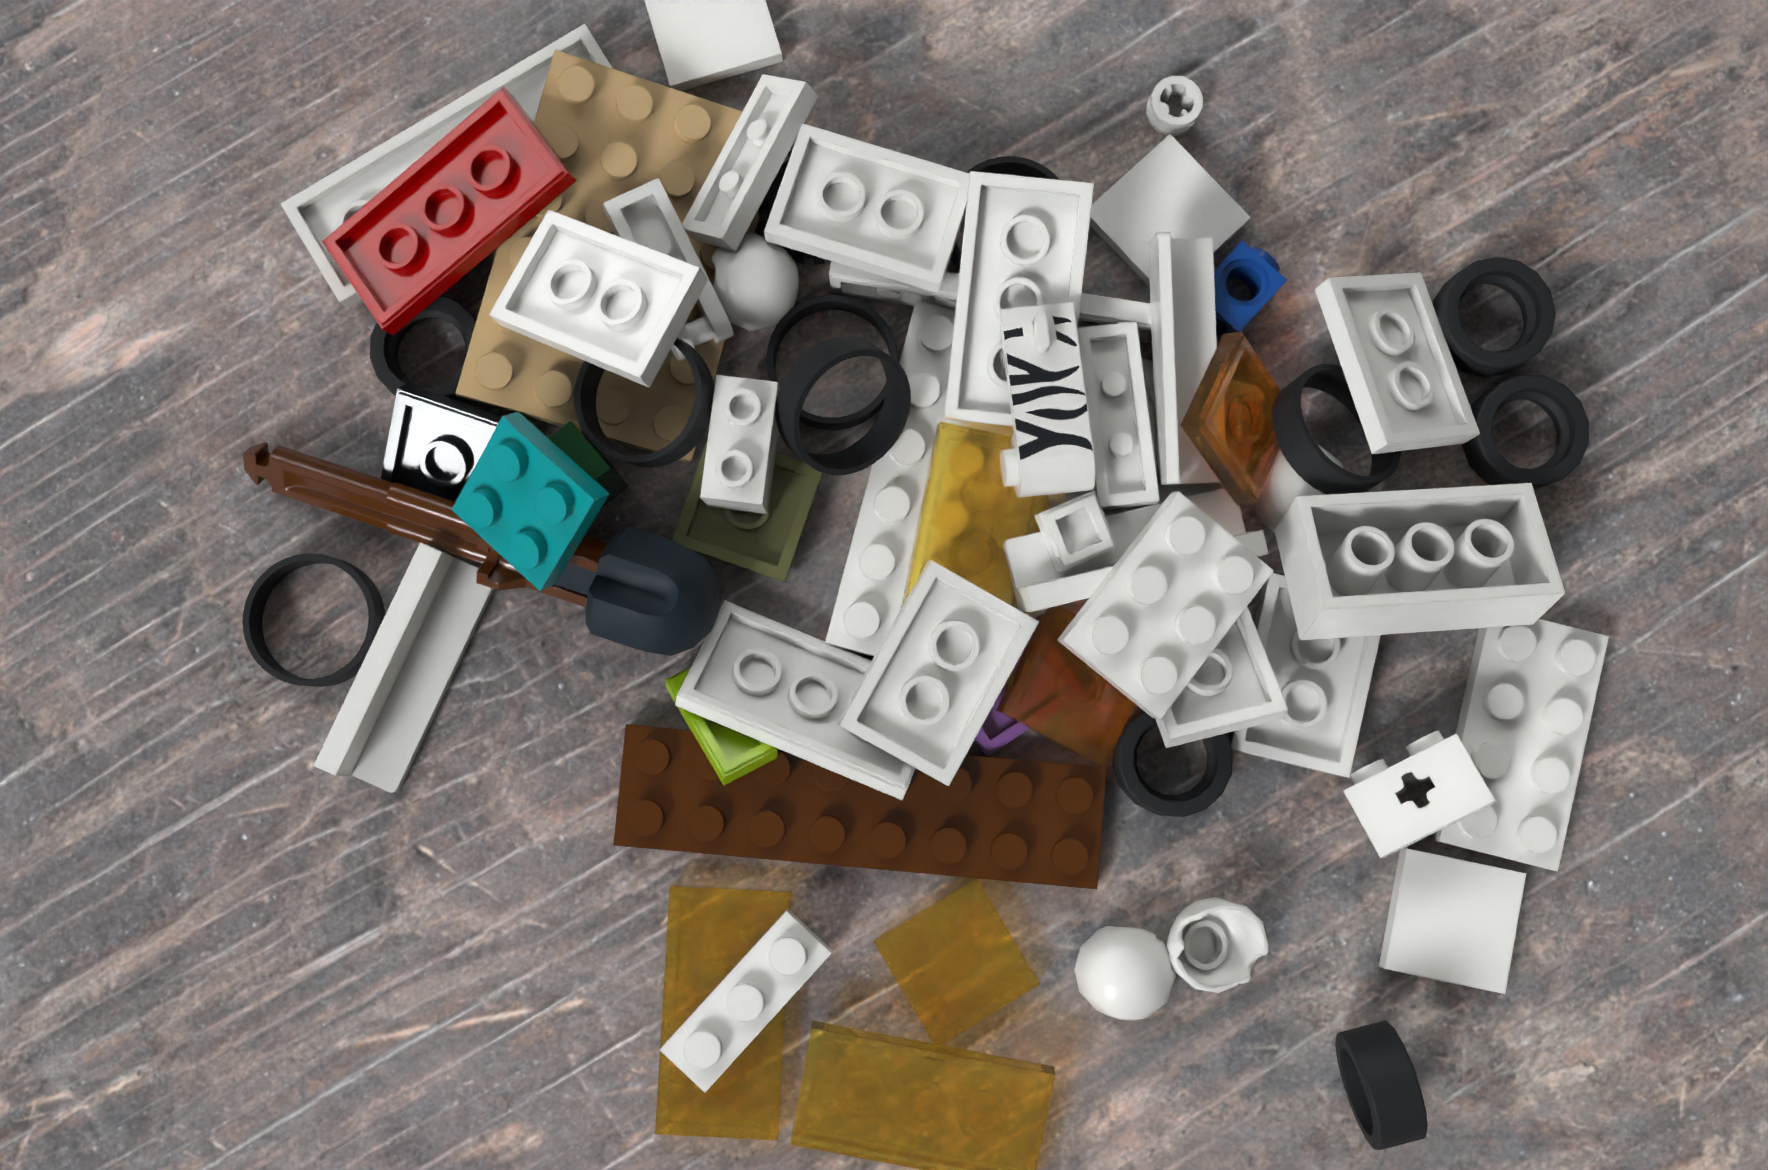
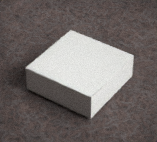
M1095 491L1088 492L1034 515L1057 572L1064 571L1118 548Z

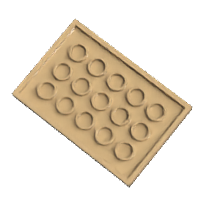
M555 50L534 124L577 181L497 248L456 389V396L512 413L518 411L523 416L561 427L571 420L582 431L575 412L574 391L577 376L584 360L500 326L489 314L548 210L616 235L603 210V203L659 178L682 224L742 111ZM759 209L746 233H755L759 219ZM687 235L713 286L716 268L712 262V256L719 247L695 241ZM695 303L684 325L702 317L697 303ZM711 339L695 347V350L706 362L713 382L725 340L716 343ZM670 349L650 388L608 370L604 371L596 395V412L600 427L609 441L654 453L666 447L678 437L688 423L695 401V382L687 359L678 361ZM695 447L678 461L690 464Z

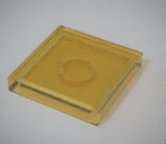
M973 878L873 939L874 944L936 1048L1040 985V982L977 878Z

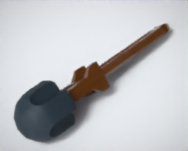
M267 442L249 447L243 453L244 470L256 485H259L266 479L271 484L272 492L388 530L389 533L481 563L482 565L477 570L476 583L496 590L527 587L539 591L451 510L455 504L454 501L397 482L392 483L280 445L272 453H269ZM631 526L617 531L608 544L584 536L556 584L539 591L586 607V625L592 635L637 650L667 656L692 649L705 638L714 626L722 601L718 576L704 556L674 540Z

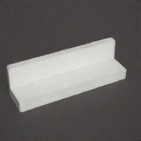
M1157 232L1148 243L1158 485L1220 483L1222 480L1213 237L1171 239L1170 232Z
M1226 487L1186 497L1257 557L1269 554L1263 530L1245 531L1234 487ZM1163 503L1105 516L1118 548L1060 572L1056 571L1041 532L1005 540L1003 548L1018 610L1021 612H1034L1090 598Z
M419 543L315 761V767L334 776H355L390 793L400 790L494 591L493 588L476 583L477 570L479 568L431 546Z

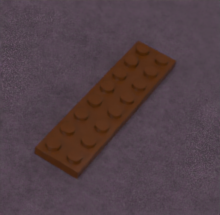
M626 724L613 845L1097 889L1107 768L966 755L949 786L915 768L904 798L900 800L778 749L776 759L723 785L691 730Z

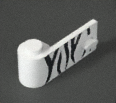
M1074 302L1000 309L998 314L1014 430L1010 449L1001 450L1000 453L1001 475L1004 487L1014 486L1018 498L1093 490L1095 486V457Z

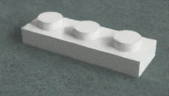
M765 74L761 76L682 223L686 234L693 240L732 251L737 250L790 151L802 123L804 124L818 98V95L807 82Z
M1137 321L1080 327L1077 331L1095 457V486L1093 491L1097 495L1102 510L1157 504L1160 498Z
M787 909L665 1042L660 1051L705 1093L832 954V949Z

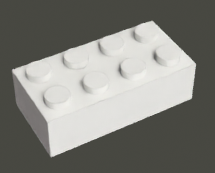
M1532 483L1296 496L1275 529V536L1300 640L1533 625L1565 594Z

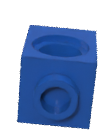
M1241 241L1214 271L1216 336L1227 346L1287 281L1279 273L1280 267L1269 253L1259 247L1250 248L1244 241ZM1235 278L1244 281L1251 290V300L1239 301L1233 298L1227 291L1226 280Z

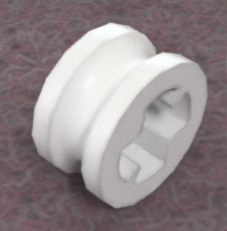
M1170 76L1162 79L1155 86L1146 105V116L1149 124L1157 132L1166 136L1169 134L1177 136L1186 133L1194 125L1203 107V96L1200 88L1192 80L1184 76ZM1170 95L1180 96V106L1189 109V113L1183 109L1179 117L1169 115V105L1166 102Z

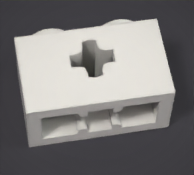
M716 375L700 498L708 507L768 514L778 438L775 415L776 401L780 389L778 382Z
M1439 730L1405 747L1411 757L1389 768L1384 759H1380L1350 775L1355 785L1343 790L1380 858H1385L1495 803L1496 800L1457 733L1444 739ZM1414 775L1420 783L1431 779L1435 788L1426 793L1430 803L1425 807L1418 808L1413 801H1407L1402 804L1399 800L1398 795L1406 790L1403 780L1408 776Z

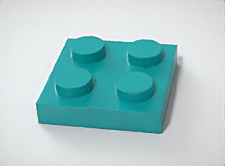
M517 411L502 416L451 510L539 591H542L556 584L610 493Z

